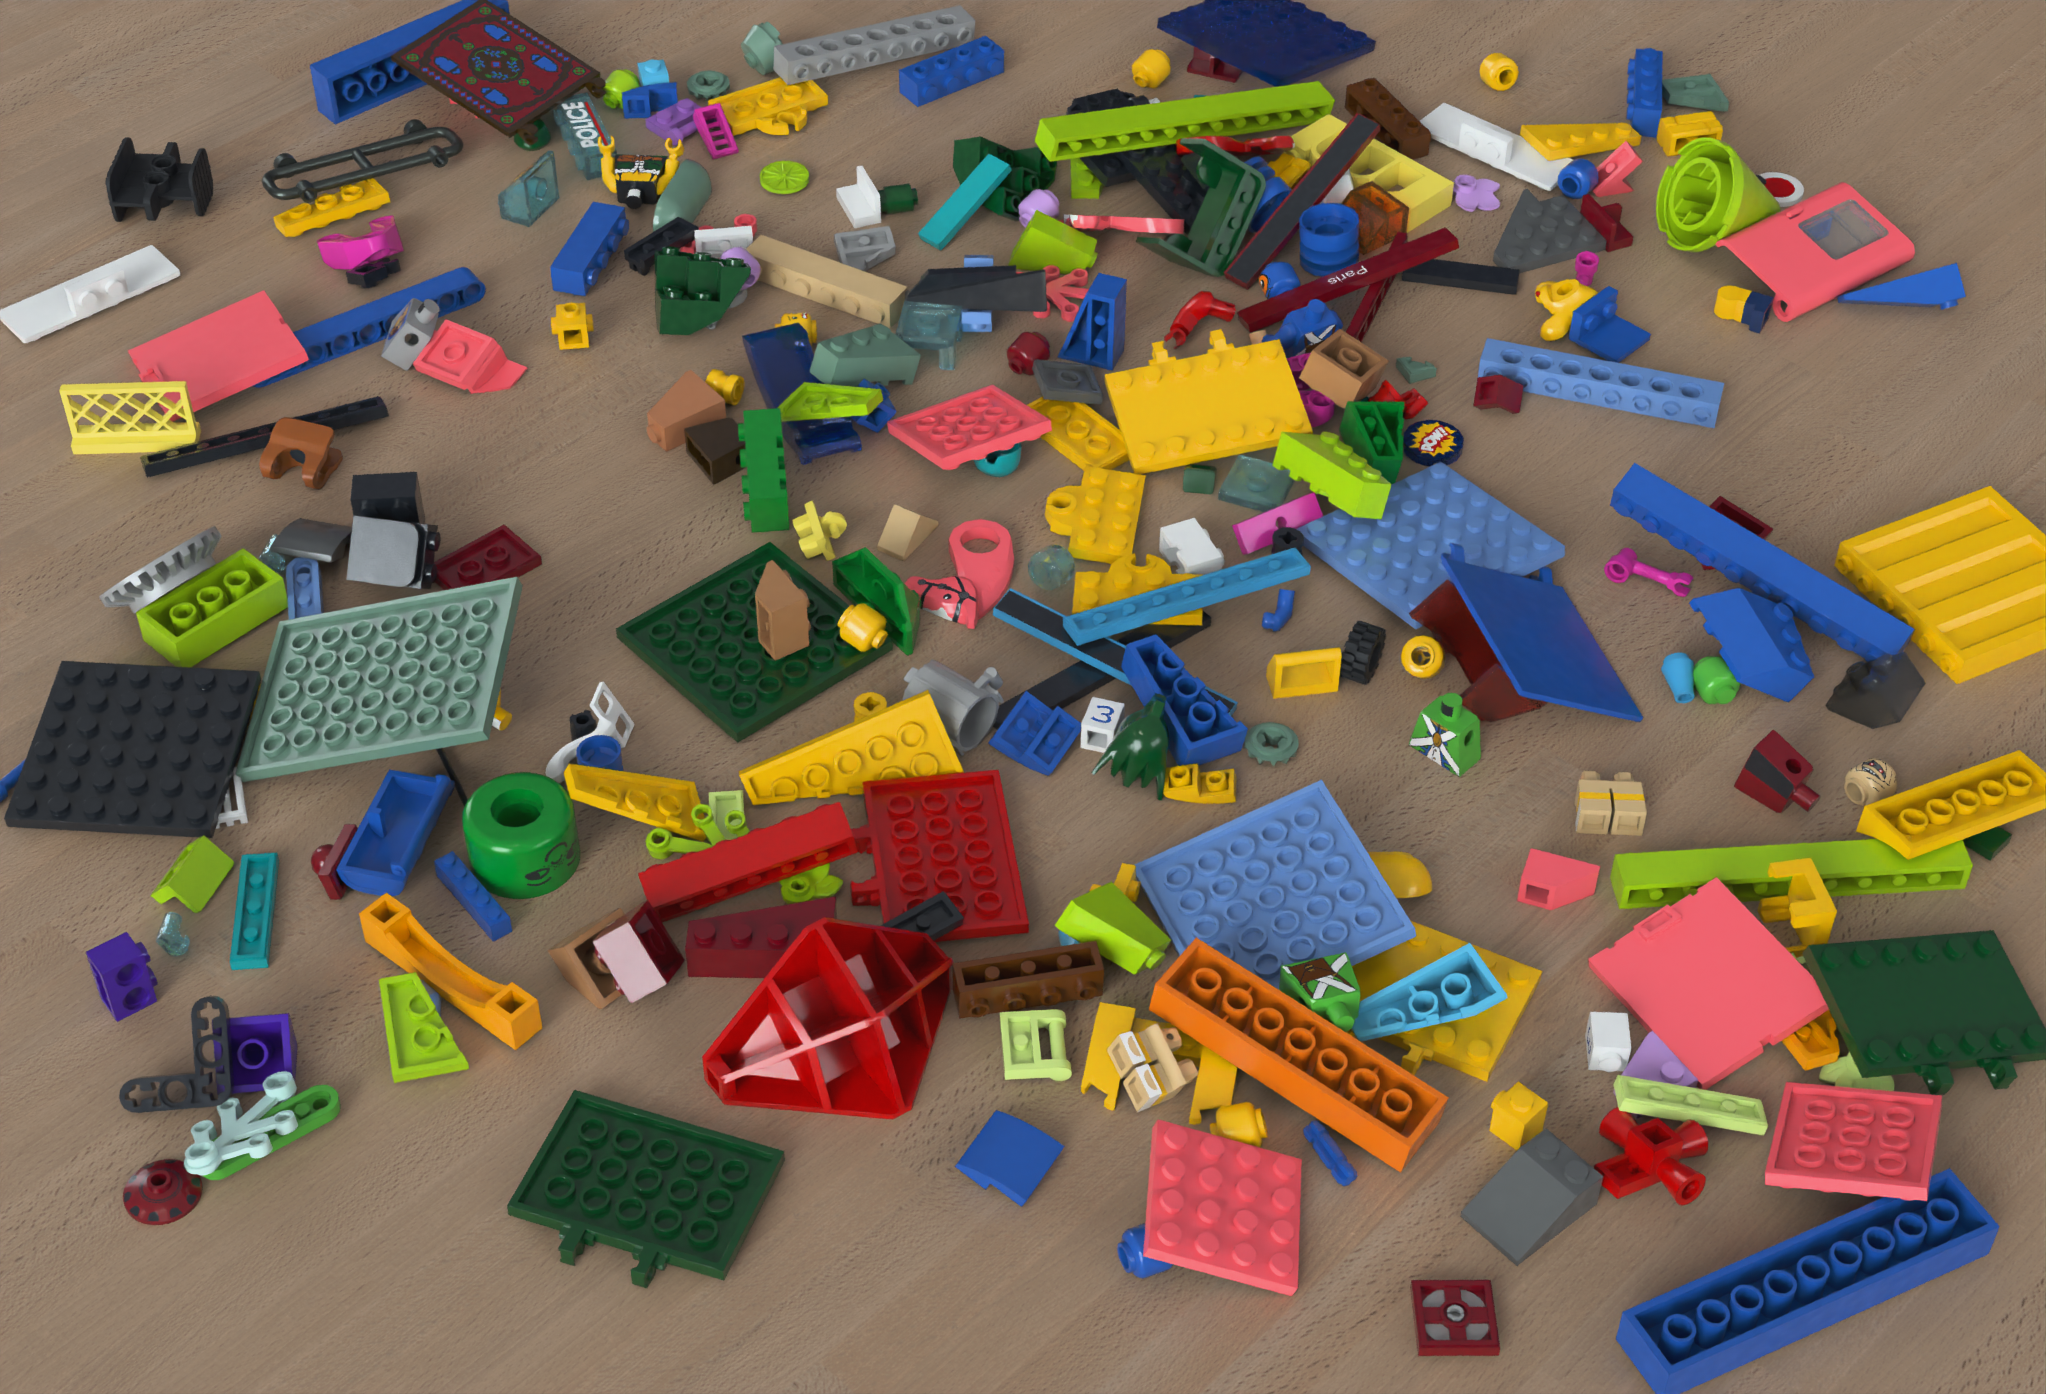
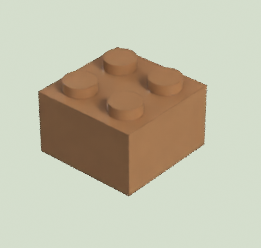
M1339 329L1312 350L1299 379L1307 383L1311 389L1319 391L1331 399L1335 405L1345 409L1348 401H1361L1376 388L1389 360Z

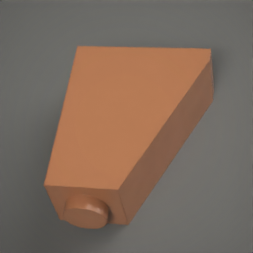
M689 370L648 411V427L646 429L648 437L666 452L686 443L685 428L726 418L725 399L692 370Z

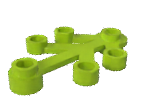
M699 804L692 809V820L695 826L703 830L710 843L673 837L670 831L662 828L653 829L647 835L645 842L648 852L653 858L666 859L673 852L682 854L699 852L713 847L719 841L726 839L713 821L714 816L711 808L706 804ZM733 810L727 813L725 825L731 834L741 837L750 832L747 828L745 815L741 811ZM701 813L708 814V816L705 819L697 818V816ZM735 819L741 820V823L733 826L730 824ZM665 838L662 843H654L656 839Z

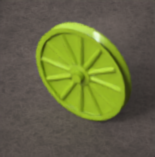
M794 161L770 163L761 170L759 175L761 186L767 191L776 194L795 193L805 188L809 183L808 169Z

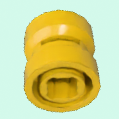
M712 369L705 381L725 399L727 404L737 405L742 398L745 381L742 376L735 374L728 376L721 370Z

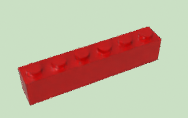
M837 802L821 805L814 811L800 816L787 817L780 823L766 828L753 829L747 835L733 840L719 841L713 847L705 850L688 852L674 861L652 865L646 871L638 873L646 899L663 923L857 853V849L841 803Z

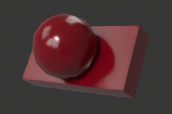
M345 824L334 845H321L312 853L310 861L312 870L318 875L330 899L341 900L348 888L340 879L336 869L358 829L356 824Z

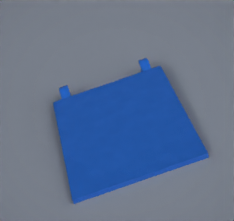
M1449 543L1451 554L1442 553L1440 557L1441 563L1519 696L1641 722L1643 719L1642 714L1563 587L1553 585L1552 571L1549 567L1544 566L1540 568L1539 577L1530 575L1529 578L1465 563L1463 546Z

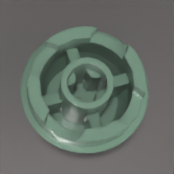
M762 22L759 25L754 24L741 43L746 62L751 68H755L762 75L775 72L773 70L774 46L783 44L778 37L780 33L769 22Z

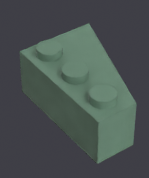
M877 324L818 342L810 373L822 383L830 385L857 387L863 379L869 382L878 381L883 386H888L889 381L903 380L902 383L904 385H912L921 354L892 333L887 326Z

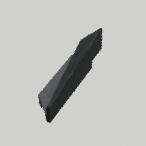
M1016 265L928 269L921 276L920 281L910 291L907 290L905 292V307L1047 311L1045 270H1037L1016 274Z

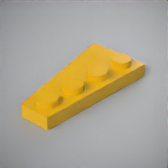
M570 763L564 771L570 799L667 829L668 831L702 842L706 839L705 833L701 828L695 826L691 816L692 809L701 804L695 782ZM704 813L699 814L697 818L705 819Z

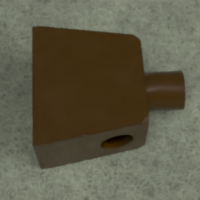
M728 417L684 429L687 454L713 485L745 469L741 468L740 449H746L745 441L739 442L738 424L733 418Z

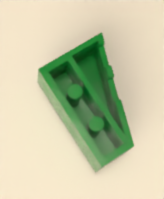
M1348 401L1339 428L1344 443L1351 446L1353 452L1358 456L1365 458L1367 464L1373 469L1379 470L1382 473L1381 476L1388 482L1394 484L1403 461L1402 429L1404 425V402Z

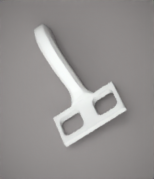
M604 682L599 683L590 703L591 709L599 718L597 728L592 733L580 737L561 748L551 758L546 767V776L558 783L565 780L564 771L568 763L576 757L577 747L586 738L594 735H606L617 740L621 748L626 746L634 727V722ZM601 693L604 694L609 702L606 714L598 704ZM619 716L626 725L623 738L616 730V722Z

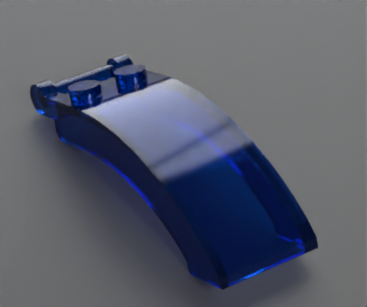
M799 323L742 336L749 363L768 409L777 408L804 382L824 384L810 373L814 353L809 342L808 333ZM850 416L781 422L782 435L799 456L802 465L812 463L813 459L849 450L852 453L862 450L860 437L853 429Z

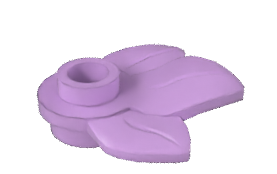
M1459 175L1453 181V194L1456 196L1455 202L1462 209L1472 212L1476 208L1490 211L1500 207L1499 200L1493 194L1500 187V184L1489 179L1476 180L1471 175Z

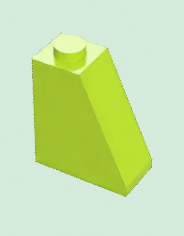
M1036 210L1013 248L1008 266L1016 265V269L1037 271L1043 270L1046 266L1053 265L1058 267L1060 274L1063 275L1070 274L1072 270L1078 268L1085 270L1086 267L1091 268L1097 258L1098 253L1094 251L1097 239Z
M1112 882L1071 900L1055 924L1060 931L1080 943L1096 941L1100 955L1134 975L1147 968L1151 971L1157 968L1165 959L1166 954L1164 950L1172 941Z

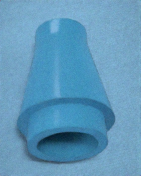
M1685 653L1668 655L1664 658L1661 671L1677 703H1688L1695 698L1694 662Z

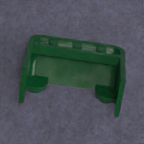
M1181 138L1179 144L1201 156L1196 168V174L1199 181L1209 187L1187 237L1181 234H1170L1164 240L1161 238L1137 237L1136 243L1170 262L1209 276L1221 277L1237 254L1264 193L1266 181L1261 172L1210 141L1197 138Z

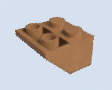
M771 560L766 564L755 592L759 642L776 661L809 646L811 625L807 615V607H809L810 603L806 592L803 589L797 588L792 582L789 573L786 570H781Z

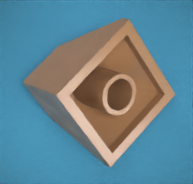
M617 908L578 929L548 950L565 980L599 1009H603L622 994L617 990L614 984V976L607 965L602 964L597 958L594 950L595 946L592 942L603 929L625 915L621 908Z

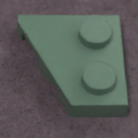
M1711 74L1662 80V95L1668 104L1723 112L1728 111L1729 101Z

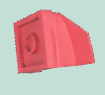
M447 319L437 331L434 330L432 338L413 362L416 371L460 389H468L470 394L510 389L527 370V367L508 360L502 347L494 338Z

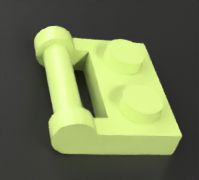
M1062 1010L1000 1012L1005 1080L1050 1077L1055 1081H1065L1071 1077V1063L1066 1058L1064 1028L1067 1025L1066 1015ZM1038 1028H1046L1049 1031L1052 1059L1041 1060Z

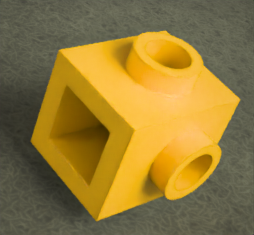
M570 302L556 305V317H551L552 335L558 334L559 349L589 348L588 332H594L592 314L586 313L585 303Z

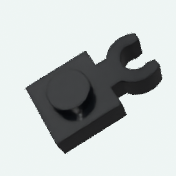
M387 257L375 264L368 263L347 271L346 276L348 283L361 285V288L366 289L377 286L378 281L387 278L389 274L401 271L398 259L390 261Z

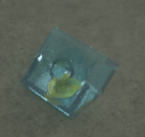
M549 150L500 192L498 195V205L501 219L530 227L560 198L554 151Z

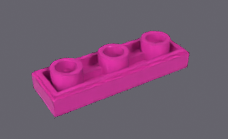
M1312 492L1236 523L1232 527L1242 555L1272 544V536L1276 530L1283 527L1297 529L1323 517L1315 492Z

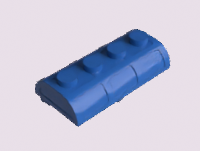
M389 769L336 869L340 879L347 886L363 893L379 896L388 893L392 897L399 895L404 890L417 860L420 858L449 797L454 791L455 782L446 775L437 774L435 778Z

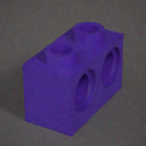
M125 932L86 951L100 998L117 1022L157 1002L153 987L158 985V982L151 968L146 965L151 959L142 942L135 944L129 934Z

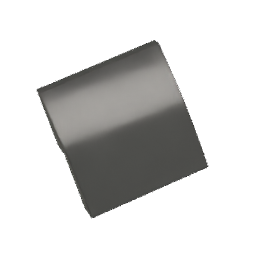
M299 518L282 530L272 544L271 552L333 562L344 558L345 545L351 542L352 527Z

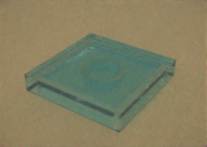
M1239 454L1218 491V500L1265 512L1283 504L1295 480L1289 477V469L1278 470L1272 466L1273 463Z

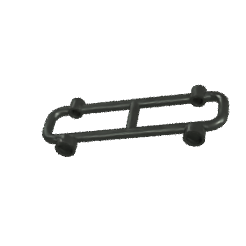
M413 119L406 123L404 127L405 135L297 162L291 154L282 153L275 158L273 163L274 169L264 174L262 185L269 195L275 199L291 200L301 198L304 202L310 203L317 198V193L431 162L438 168L444 167L448 163V158L462 151L463 142L450 128L432 127L427 129L422 121ZM433 138H446L451 143L450 146L444 148L434 145L425 153L373 166L365 157L411 144H419ZM354 160L361 168V170L312 183L307 180H301L297 183L296 187L288 189L278 188L274 183L275 180L281 178H290L300 173Z

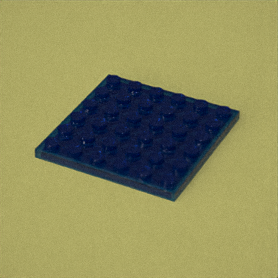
M1205 0L1197 5L1188 6L1183 10L1171 12L1169 15L1160 17L1157 24L1158 29L1274 87L1292 84L1374 51L1376 41L1367 37V34L1364 32L1354 31L1346 27L1345 23L1333 21L1327 18L1324 13L1312 11L1306 8L1305 4L1292 0Z

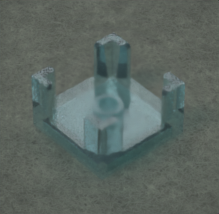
M904 301L895 335L912 348L939 350V368L954 370L956 364V341L961 342L963 335L962 306Z

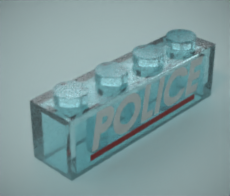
M588 93L573 95L559 104L557 110H553L556 126H560L563 140L567 141L570 155H574L578 171L582 170L587 180L602 177L601 158H603V154L599 151L598 138L601 136L603 146H609L611 139ZM615 149V151L612 153V157H614V158H615V154H617L616 149Z

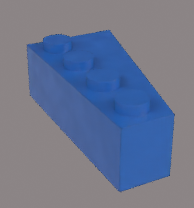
M1157 634L1126 645L1121 668L1143 706L1147 705L1155 693L1166 697L1164 719L1169 730L1168 749L1178 766L1196 763L1200 766L1241 751L1248 728L1241 721L1236 722L1228 714L1229 709L1222 701H1216L1205 690L1206 685L1198 677L1194 678L1184 668L1185 663Z

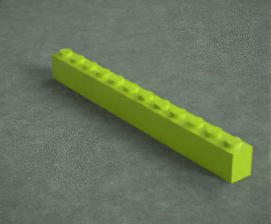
M1319 81L1041 118L1035 143L1049 162L1171 145L1176 144V140L1181 138L1203 136L1227 137L1311 125L1324 116L1331 114L1335 99Z

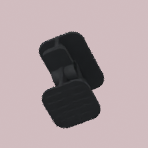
M125 137L122 140L114 157L115 159L112 161V165L107 172L105 182L109 205L116 222L123 220L128 207H144L147 220L156 221L161 208L171 205L174 200L193 201L196 215H205L213 196L211 166L209 165L205 149H198L193 163L187 164L181 163L176 142H168L163 154L135 153L133 141L130 137Z

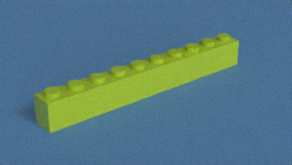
M1878 839L1615 854L1610 880L1619 909L1672 906L1689 894L1694 896L1700 887L1716 877L1740 902L1760 901L1763 898L1788 895L1793 876L1774 878L1769 877L1767 872L1770 863L1796 859H1812L1830 897L1965 889L1973 864L1963 840L1907 860L1886 843Z

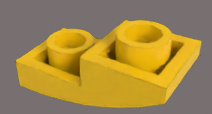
M1198 763L1166 767L1164 796L1191 803L1236 802L1237 781L1235 770L1232 768L1200 773Z

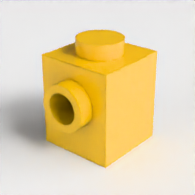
M1518 1081L1508 1091L1502 1090L1494 1098L1491 1104L1493 1113L1489 1131L1517 1151L1521 1146L1543 1131L1548 1102Z

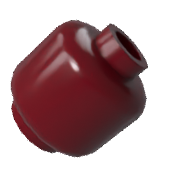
M1038 332L1021 333L1007 348L1010 369L1019 375L1022 373L1030 376L1034 375L1032 370L1034 360H1049L1050 358L1049 342Z

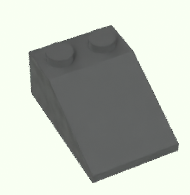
M1546 1128L1514 1153L1461 1211L1460 1217L1518 1266L1597 1205L1604 1176Z

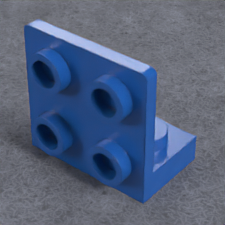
M1608 286L1573 311L1569 340L1607 361L1619 363L1648 342L1651 334L1615 315L1618 290Z

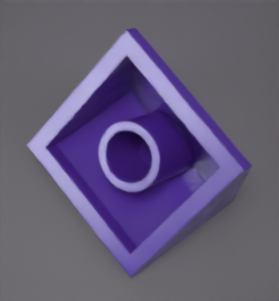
M289 1013L230 1018L234 1075L233 1093L265 1091L263 1088L264 1080L270 1075L281 1071L290 1072L295 1081L298 1045ZM212 1019V1031H213V1033L222 1034V1028H221V1027H219V1028L213 1030V1019ZM213 1040L215 1061H218L223 1055V1048L219 1042ZM224 1065L216 1067V1073L219 1071L225 1072ZM216 1076L217 1095H219V1093L225 1091V1086L217 1083Z

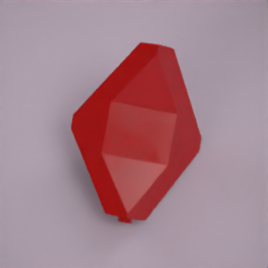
M823 917L802 930L702 1056L704 1079L724 1105L893 1120L913 1108L952 990L951 966L954 963L952 957L948 958L927 933Z

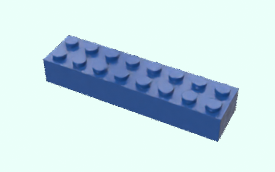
M478 0L459 1L311 64L310 70L318 111L336 125L427 85V83L393 62L391 56ZM488 0L510 14L507 0Z

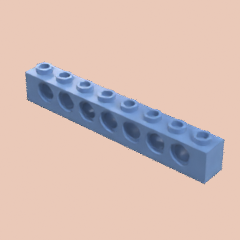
M1490 338L1486 339L1478 371V378L1501 374L1523 385V392L1715 428L1724 387L1722 382Z

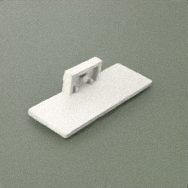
M1446 103L1441 104L1420 120L1431 132L1432 139L1547 191H1551L1558 185L1557 180L1561 169L1573 161L1571 158L1548 161L1523 137Z
M150 245L0 310V320L23 343L36 341L53 331L63 329L69 324L83 318H88L94 313L115 306L158 285L167 283L179 277L180 271L153 245Z

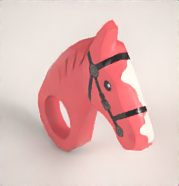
M1063 214V220H1058L1078 231L1117 229L1130 232L1184 234V219Z
M983 519L962 523L953 529L948 539L949 554L957 576L934 580L912 576L904 583L910 590H914L919 595L921 609L944 619L966 624L968 629H975L978 620L985 616L1000 601L1010 584L1014 571V553L1008 530L997 522ZM974 539H987L998 545L994 550L986 553H973L963 547L966 542Z

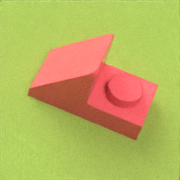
M1627 141L1597 167L1599 180L1596 187L1592 190L1597 197L1634 191L1625 177L1643 161L1633 146Z

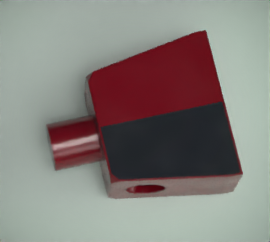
M1772 730L1753 748L1734 784L1736 789L1776 813H1782L1793 802L1809 812L1821 797L1806 785L1814 771L1813 766L1775 730Z

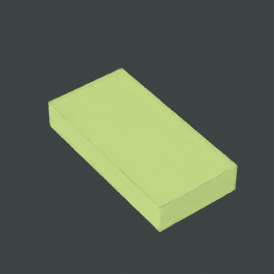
M743 790L709 792V807L714 816L713 821L726 840L738 838L736 834H731L727 830L725 816L733 810H739L744 814ZM735 819L730 824L733 826L741 823V820Z

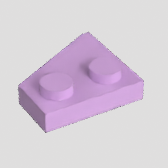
M1653 1031L1647 1034L1621 1074L1623 1076L1696 1088L1698 1079ZM1632 1113L1636 1119L1644 1116L1642 1114Z

